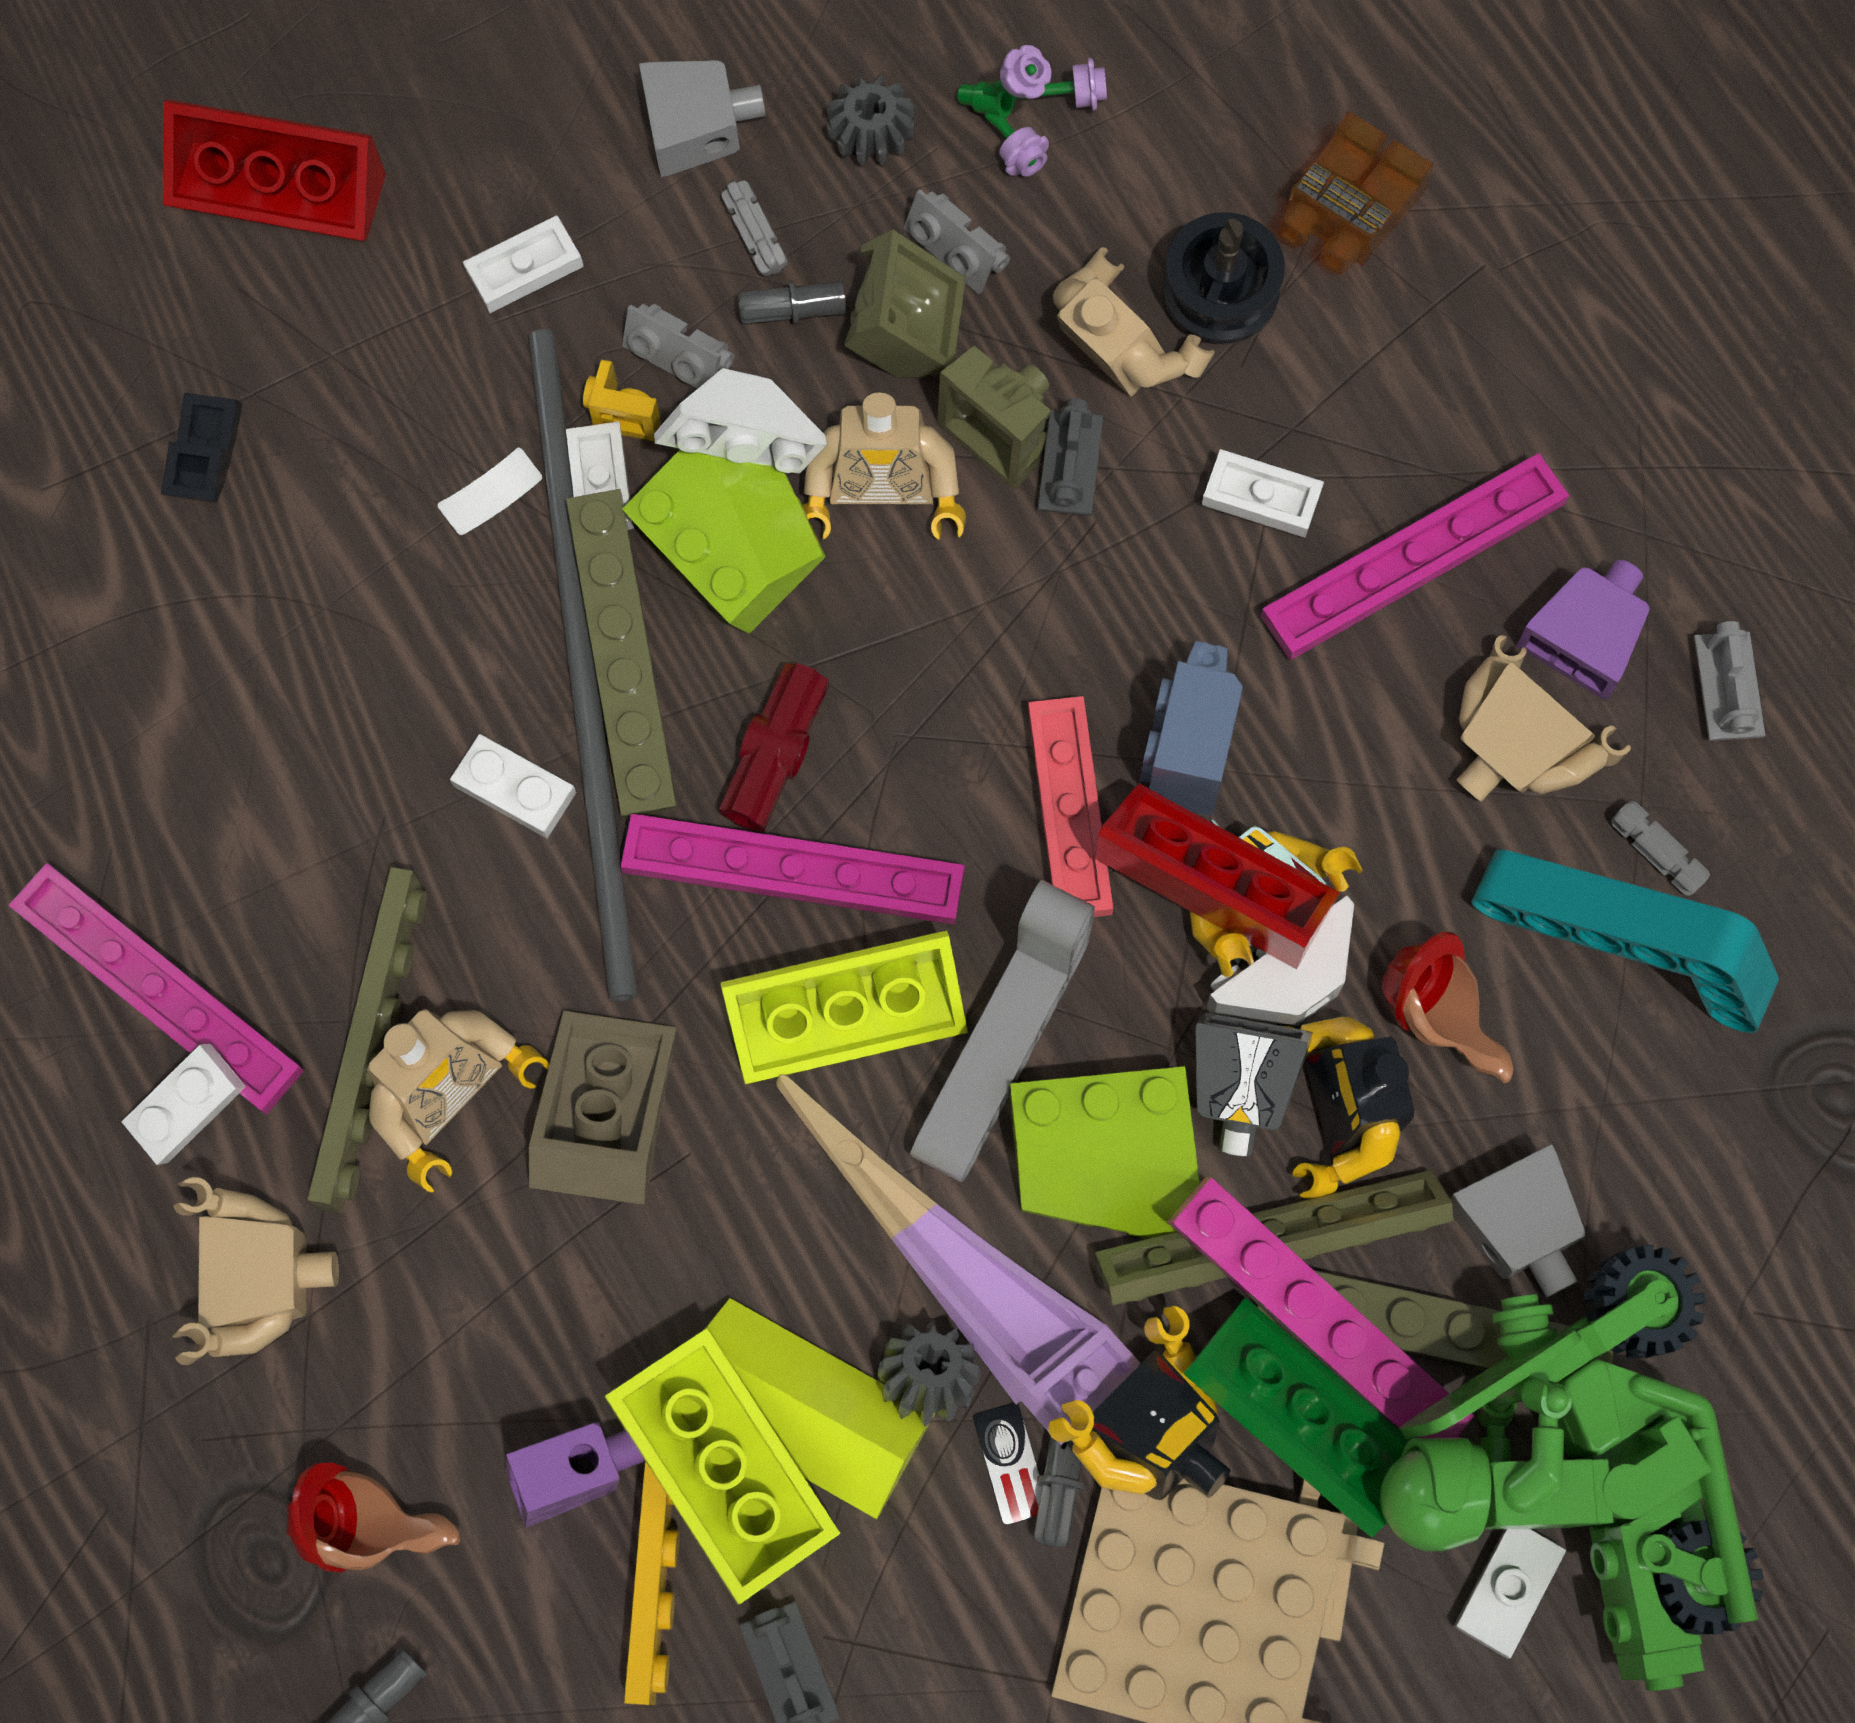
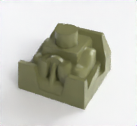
M892 229L861 245V253L871 258V263L866 270L864 281L859 290L855 309L851 313L852 326L847 334L844 346L895 377H932L940 375L942 370L955 361L966 277Z
M974 345L940 372L937 424L1016 491L1037 468L1046 443L1047 433L1043 430L1046 419L1051 415V410L1043 404L1044 396L1042 394L1049 389V382L1045 375L1032 364H1027L1019 372L1010 369L1005 363L995 367L994 361Z

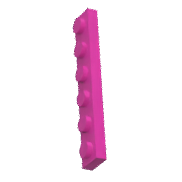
M1537 453L1264 607L1260 617L1288 659L1292 660L1564 506L1569 498V494L1540 453Z
M631 813L621 869L626 874L956 925L965 865Z
M48 863L41 868L8 905L190 1054L199 1045L211 1044L245 1084L246 1087L239 1094L265 1115L270 1112L304 1072L293 1060Z
M1205 1177L1167 1221L1336 1376L1396 1428L1399 1429L1405 1422L1449 1394L1212 1177ZM1470 1414L1438 1433L1417 1438H1457L1473 1419L1474 1415Z

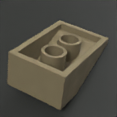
M563 1011L529 1143V1188L645 1205L655 1159L676 1027Z

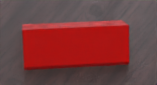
M169 99L163 102V205L365 241L368 238L386 176L372 135Z
M1140 783L1102 825L1098 834L1096 860L1227 932L1242 934L1247 938L1249 944L1295 969L1300 965L1340 894L1335 889Z

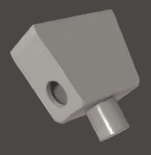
M719 60L645 62L639 64L661 177L736 153L740 149L736 122L766 116L761 86L755 85L730 90L725 64Z
M1552 1144L1454 1193L1449 1198L1452 1202L1453 1218L1504 1280L1530 1268L1546 1298L1578 1282L1561 1251L1585 1236V1231L1559 1158Z

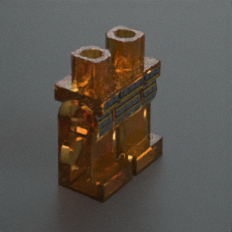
M1348 111L1337 126L1334 137L1317 160L1308 167L1303 177H1300L1292 187L1287 210L1281 221L1278 235L1294 247H1302L1312 234L1326 242L1321 249L1319 259L1323 266L1337 275H1342L1355 262L1364 266L1372 256L1373 251L1378 248L1424 194L1433 163L1394 139L1384 151L1388 135Z

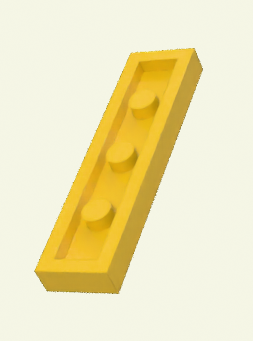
M646 1461L624 1703L656 1705V1693H666L669 1679V1655H660L662 1630H671L673 1625L675 1595L674 1592H665L667 1567L676 1568L678 1564L679 1530H670L673 1503Z

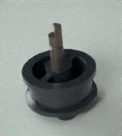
M1219 212L1207 214L1185 225L1174 237L1166 259L1163 298L1171 318L1186 333L1196 335L1201 340L1211 343L1239 342L1258 333L1273 317L1279 301L1285 272L1284 255L1280 244L1275 236L1260 222L1237 213Z

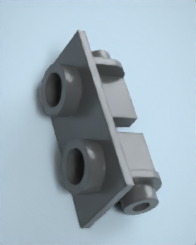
M1083 399L1067 400L1066 407H1063L1060 411L1051 410L1038 510L1092 516L1103 415L1092 414L1088 409V402Z
M796 1601L779 1609L768 1610L755 1616V1619L739 1625L776 1723H831L840 1719L839 1712Z

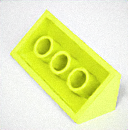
M947 930L721 982L745 1084L779 1077L780 1074L788 1075L968 1033Z
M729 1298L706 1328L717 1342L803 1477L877 1520L929 1424L924 1427L920 1419L921 1413L916 1411L901 1419L898 1413L901 1401L884 1402L882 1395L884 1384Z
M707 1328L604 1396L738 1605L840 1534Z

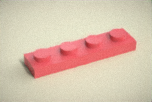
M1084 696L1028 702L1051 885L1094 905V917L1113 915L1108 866L1095 859L1097 839L1102 823Z

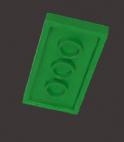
M1245 1297L1183 1374L1372 1538L1386 1524L1380 1505L1382 1481L1389 1467L1401 1458L1404 1447L1410 1439H1405L1398 1428Z

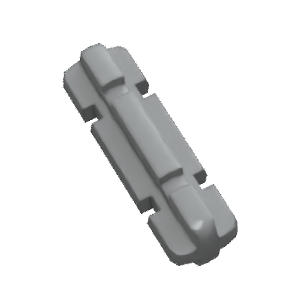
M745 180L729 183L722 192V200L730 214L735 212L732 220L749 253H756V255L752 256V259L759 273L763 276L772 274L775 276L781 273L782 269L788 264V258L781 244H774L777 241V236L760 203H753L757 200V197L751 185Z
M1636 801L1626 803L1613 816L1611 820L1612 826L1625 838L1630 835L1635 839L1632 845L1664 876L1670 873L1674 877L1671 882L1684 895L1690 896L1694 894L1708 880L1710 876L1709 871L1696 858L1690 861L1686 857L1688 851L1657 821L1650 823L1646 819L1650 814Z

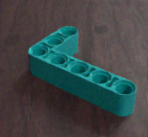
M1496 850L1471 900L1476 910L1496 921L1689 976L1708 1014L1720 1024L1736 1031L1755 1033L1758 1031L1779 982L1778 974L1757 927L1747 918L1737 913L1520 853Z

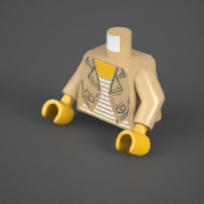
M881 392L867 396L863 406H846L841 409L839 424L830 426L823 432L826 436V447L806 467L804 494L809 495L808 503L804 504L803 508L808 519L817 517L823 520L822 539H825L831 530L830 514L824 505L825 497H830V504H933V497H938L939 506L934 512L931 523L934 537L939 540L941 538L942 524L940 520L943 518H951L957 523L958 537H961L966 522V514L964 509L955 503L954 495L959 494L954 450L933 427L925 426L921 410L915 406H896L892 396Z
M424 1009L419 1011L408 1024H399L392 1027L385 1035L384 1048L369 1063L367 1071L375 1085L370 1099V1123L400 1160L408 1159L407 1175L409 1179L426 1191L434 1192V1189L427 1184V1171L432 1166H435L441 1173L450 1178L452 1176V1169L442 1158L432 1152L423 1151L420 1148L422 1142L427 1145L503 1066L499 1061L507 1060L510 1072L524 1087L529 1089L536 1088L537 1086L524 1074L526 1067L533 1062H539L546 1069H549L550 1064L536 1048L530 1045L517 1047L515 1045V1037L479 1011H454L440 1017Z

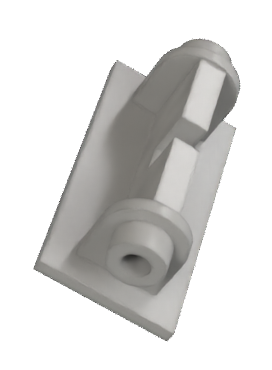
M921 189L918 190L903 229L937 259L965 276V283L978 294L982 293L991 269L998 274L1008 265L1010 257L1005 253L1006 246L1001 242L998 243L980 226L971 232L968 231L967 228L971 223V219L950 202L949 197L945 194L937 195L932 191L926 195Z
M642 304L639 308L632 305L628 307L622 347L681 379L683 382L698 389L713 377L718 370L722 368L729 369L734 360V353L728 351L727 343L718 341L698 329L689 337L684 335L687 332L688 324L662 310L659 305L653 304L649 307L646 304Z
M1727 621L1716 626L1717 634L1694 635L1708 741L1764 738L1765 729L1750 632L1740 630L1739 622Z

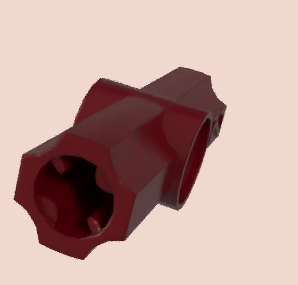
M785 663L762 715L756 714L747 728L739 753L740 764L730 781L726 795L722 799L719 808L721 816L729 819L739 827L750 831L764 832L787 780L795 778L803 763L809 746L810 728L829 688V679L819 674L815 669L800 663Z

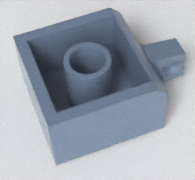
M1195 641L1187 662L1178 661L1174 680L1162 679L1153 726L1149 733L1143 759L1140 781L1150 783L1149 789L1187 810L1212 817L1243 686L1235 674L1226 672L1228 648Z

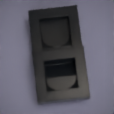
M184 392L177 441H169L161 490L162 495L217 503L233 454L242 409L241 402L237 399Z

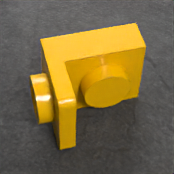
M601 360L596 377H588L583 395L584 408H589L593 425L620 422L622 435L655 442L654 433L662 424L657 399L651 398L646 393L632 388L616 391L618 383L613 362Z

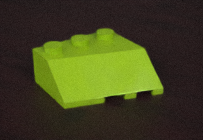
M679 450L622 508L630 519L729 624L748 634L826 557L786 473L778 471L774 466L750 462L736 463L727 458Z
M1185 1066L1010 1084L1009 1100L1022 1212L1089 1227L1094 1225L1129 1233V1236L1143 1239L1178 1232L1167 1221L1200 1184Z

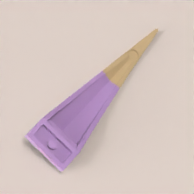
M779 1075L776 1081L777 1088L968 1342L974 1344V1350L1014 1403L1018 1404L1022 1401L1048 1432L1050 1421L1060 1417L1066 1419L1072 1427L1069 1416L1061 1408L1062 1404L1080 1400L1088 1404L1093 1412L1141 1364L1107 1325L1063 1297L970 1230L869 1149L788 1076Z

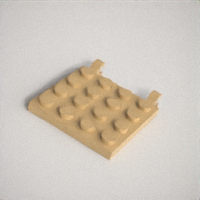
M1183 1479L1162 1500H1155L1145 1493L1139 1495L1102 1487L1051 1697L1145 1723H1321L1302 1717L1336 1561L1340 1560L1379 1571L1384 1543L1369 1538L1342 1534L1346 1516L1343 1514L1224 1484L1212 1497L1207 1498Z

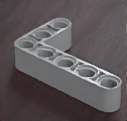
M1043 880L1038 883L1019 921L1017 950L925 1120L910 1152L911 1157L961 1183L965 1180L1009 1098L1010 1084L1017 1083L1085 953L1091 937L1095 911L1094 905Z

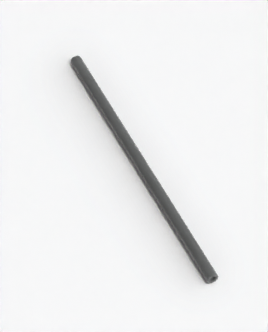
M538 329L532 331L528 337L610 1001L625 1002L636 999L638 994L600 691L566 498L574 497L556 338L554 331Z

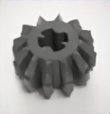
M881 73L874 83L866 84V81L859 74L855 80V88L840 84L837 91V100H831L827 108L828 119L830 120L827 125L829 138L832 142H838V151L843 158L856 153L857 162H859L861 167L869 157H876L877 161L884 166L887 161V152L902 157V153L905 150V141L912 140L915 133V124L912 121L914 105L911 99L904 98V89L901 88L900 82L886 87L885 79Z
M934 1320L927 1324L925 1333L919 1332L909 1323L903 1329L901 1339L891 1337L885 1346L884 1355L886 1358L880 1361L878 1368L879 1380L885 1382L882 1391L884 1402L901 1401L898 1409L901 1419L907 1417L913 1411L921 1413L920 1419L924 1427L931 1423L933 1413L939 1414L949 1423L955 1418L957 1407L967 1409L973 1401L975 1394L973 1388L978 1385L981 1372L979 1366L973 1363L976 1354L974 1344L957 1345L960 1336L957 1327L947 1332L946 1335L937 1333L938 1328Z

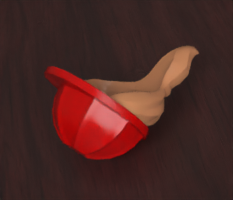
M1442 931L1432 936L1427 942L1418 943L1399 950L1394 959L1388 963V968L1382 979L1383 993L1398 1026L1413 1032L1418 1040L1427 1045L1455 1048L1459 1054L1465 1056L1477 1072L1493 1075L1504 1084L1509 1082L1514 1069L1510 1054L1497 1041L1485 1035L1480 1028L1478 983L1469 965L1465 962L1463 944L1458 935L1453 932Z
M332 1462L314 1463L302 1472L294 1488L293 1500L287 1506L286 1534L290 1537L296 1552L304 1561L318 1565L323 1571L327 1572L361 1571L374 1567L395 1550H410L417 1553L430 1554L444 1546L458 1545L461 1540L455 1525L443 1515L425 1513L411 1516L406 1514L390 1491L374 1478L352 1472L345 1466Z

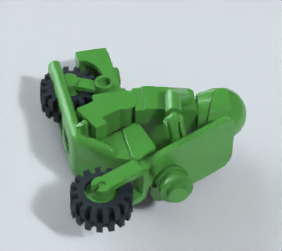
M1653 1245L1631 1248L1601 1261L1598 1265L1602 1269L1591 1272L1587 1280L1594 1284L1595 1287L1584 1291V1301L1594 1302L1595 1309L1586 1311L1585 1317L1559 1334L1557 1329H1550L1548 1315L1554 1314L1552 1305H1539L1537 1294L1501 1300L1503 1311L1493 1313L1491 1317L1493 1324H1499L1502 1336L1496 1338V1343L1508 1356L1400 1426L1399 1429L1404 1438L1411 1440L1404 1447L1401 1458L1389 1467L1380 1490L1382 1514L1393 1534L1408 1545L1422 1551L1443 1552L1472 1543L1479 1539L1484 1529H1550L1591 1526L1589 1527L1592 1540L1591 1563L1596 1576L1600 1580L1605 1606L1603 1611L1604 1629L1607 1637L1612 1642L1614 1654H1617L1621 1680H1644L1646 1691L1684 1686L1682 1674L1705 1671L1700 1650V1644H1702L1700 1635L1724 1634L1723 1631H1734L1742 1627L1740 1624L1742 1622L1758 1620L1755 1602L1761 1601L1763 1591L1752 1588V1580H1764L1763 1570L1751 1569L1749 1565L1750 1561L1759 1558L1755 1549L1743 1548V1543L1747 1538L1739 1529L1716 1414L1712 1404L1698 1393L1599 1359L1592 1360L1609 1350L1614 1353L1626 1351V1357L1632 1359L1655 1357L1683 1348L1682 1343L1692 1341L1697 1335V1332L1691 1326L1703 1323L1705 1314L1695 1311V1306L1705 1303V1294H1693L1691 1286L1701 1281L1697 1273L1689 1275L1683 1273V1270L1690 1263L1682 1256L1670 1259L1673 1250L1665 1247L1654 1250ZM1523 1401L1529 1410L1539 1413V1426L1532 1428V1459L1530 1461H1511V1439L1505 1438V1427L1511 1422L1517 1408V1403ZM1476 1411L1479 1422L1487 1428V1437L1481 1438V1446L1472 1444L1468 1438H1417L1445 1430ZM1563 1449H1564L1566 1455L1569 1456V1457L1572 1458V1459H1580V1458H1590V1459H1584V1460H1563ZM1701 1498L1704 1501L1707 1520H1705ZM1676 1518V1523L1669 1525L1670 1529L1660 1530L1655 1535H1649Z

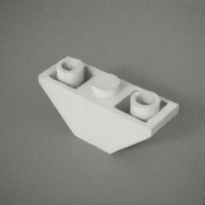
M722 368L681 402L654 433L656 444L679 448L684 452H698L727 458L736 463L750 462L774 466L780 472L798 474L827 445L826 436L771 379Z
M1346 896L1333 905L1297 969L1258 949L1256 955L1260 959L1254 962V964L1243 971L1238 965L1232 967V976L1225 977L1221 974L1212 982L1210 986L1214 992L1210 994L1206 1009L1210 1014L1277 1026H1292L1294 1028L1335 999L1345 983L1354 903Z

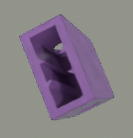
M1615 560L1604 577L1590 568L1582 567L1530 620L1516 647L1519 649L1525 647L1527 654L1604 701H1607L1623 676L1650 610L1649 605L1645 601L1633 595L1643 579L1642 572L1635 565L1625 560Z
M597 1422L507 1454L505 1472L525 1528L612 1493L618 1487L620 1480L618 1472L645 1462L626 1430L605 1438L601 1426ZM585 1458L593 1464L595 1470L588 1474H579L571 1468L570 1463L575 1459Z

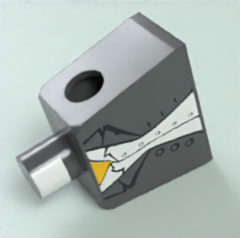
M1204 1012L1196 1026L1197 1112L1202 1117L1223 1121L1218 1147L1220 1151L1238 1156L1253 1155L1257 1127L1270 1130L1280 1129L1310 1047L1313 1032Z

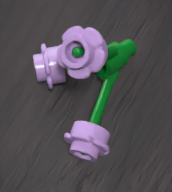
M1023 45L1020 47V50L1012 49L1006 55L1000 69L1001 79L995 82L980 81L977 85L962 84L958 91V101L962 105L973 106L977 113L985 114L986 119L998 128L1006 138L999 152L1007 166L1006 172L1011 176L1019 174L1025 177L1031 176L1046 163L1047 154L1045 152L1049 147V141L1045 136L1040 137L1031 127H1024L1014 131L1006 121V118L1011 114L1015 101L1020 98L1034 99L1039 96L1075 93L1076 108L1092 106V111L1097 110V100L1107 99L1104 67L1094 68L1093 59L1088 58V64L1073 65L1074 81L1049 83L1051 80L1049 62L1044 59L1041 51L1036 47Z

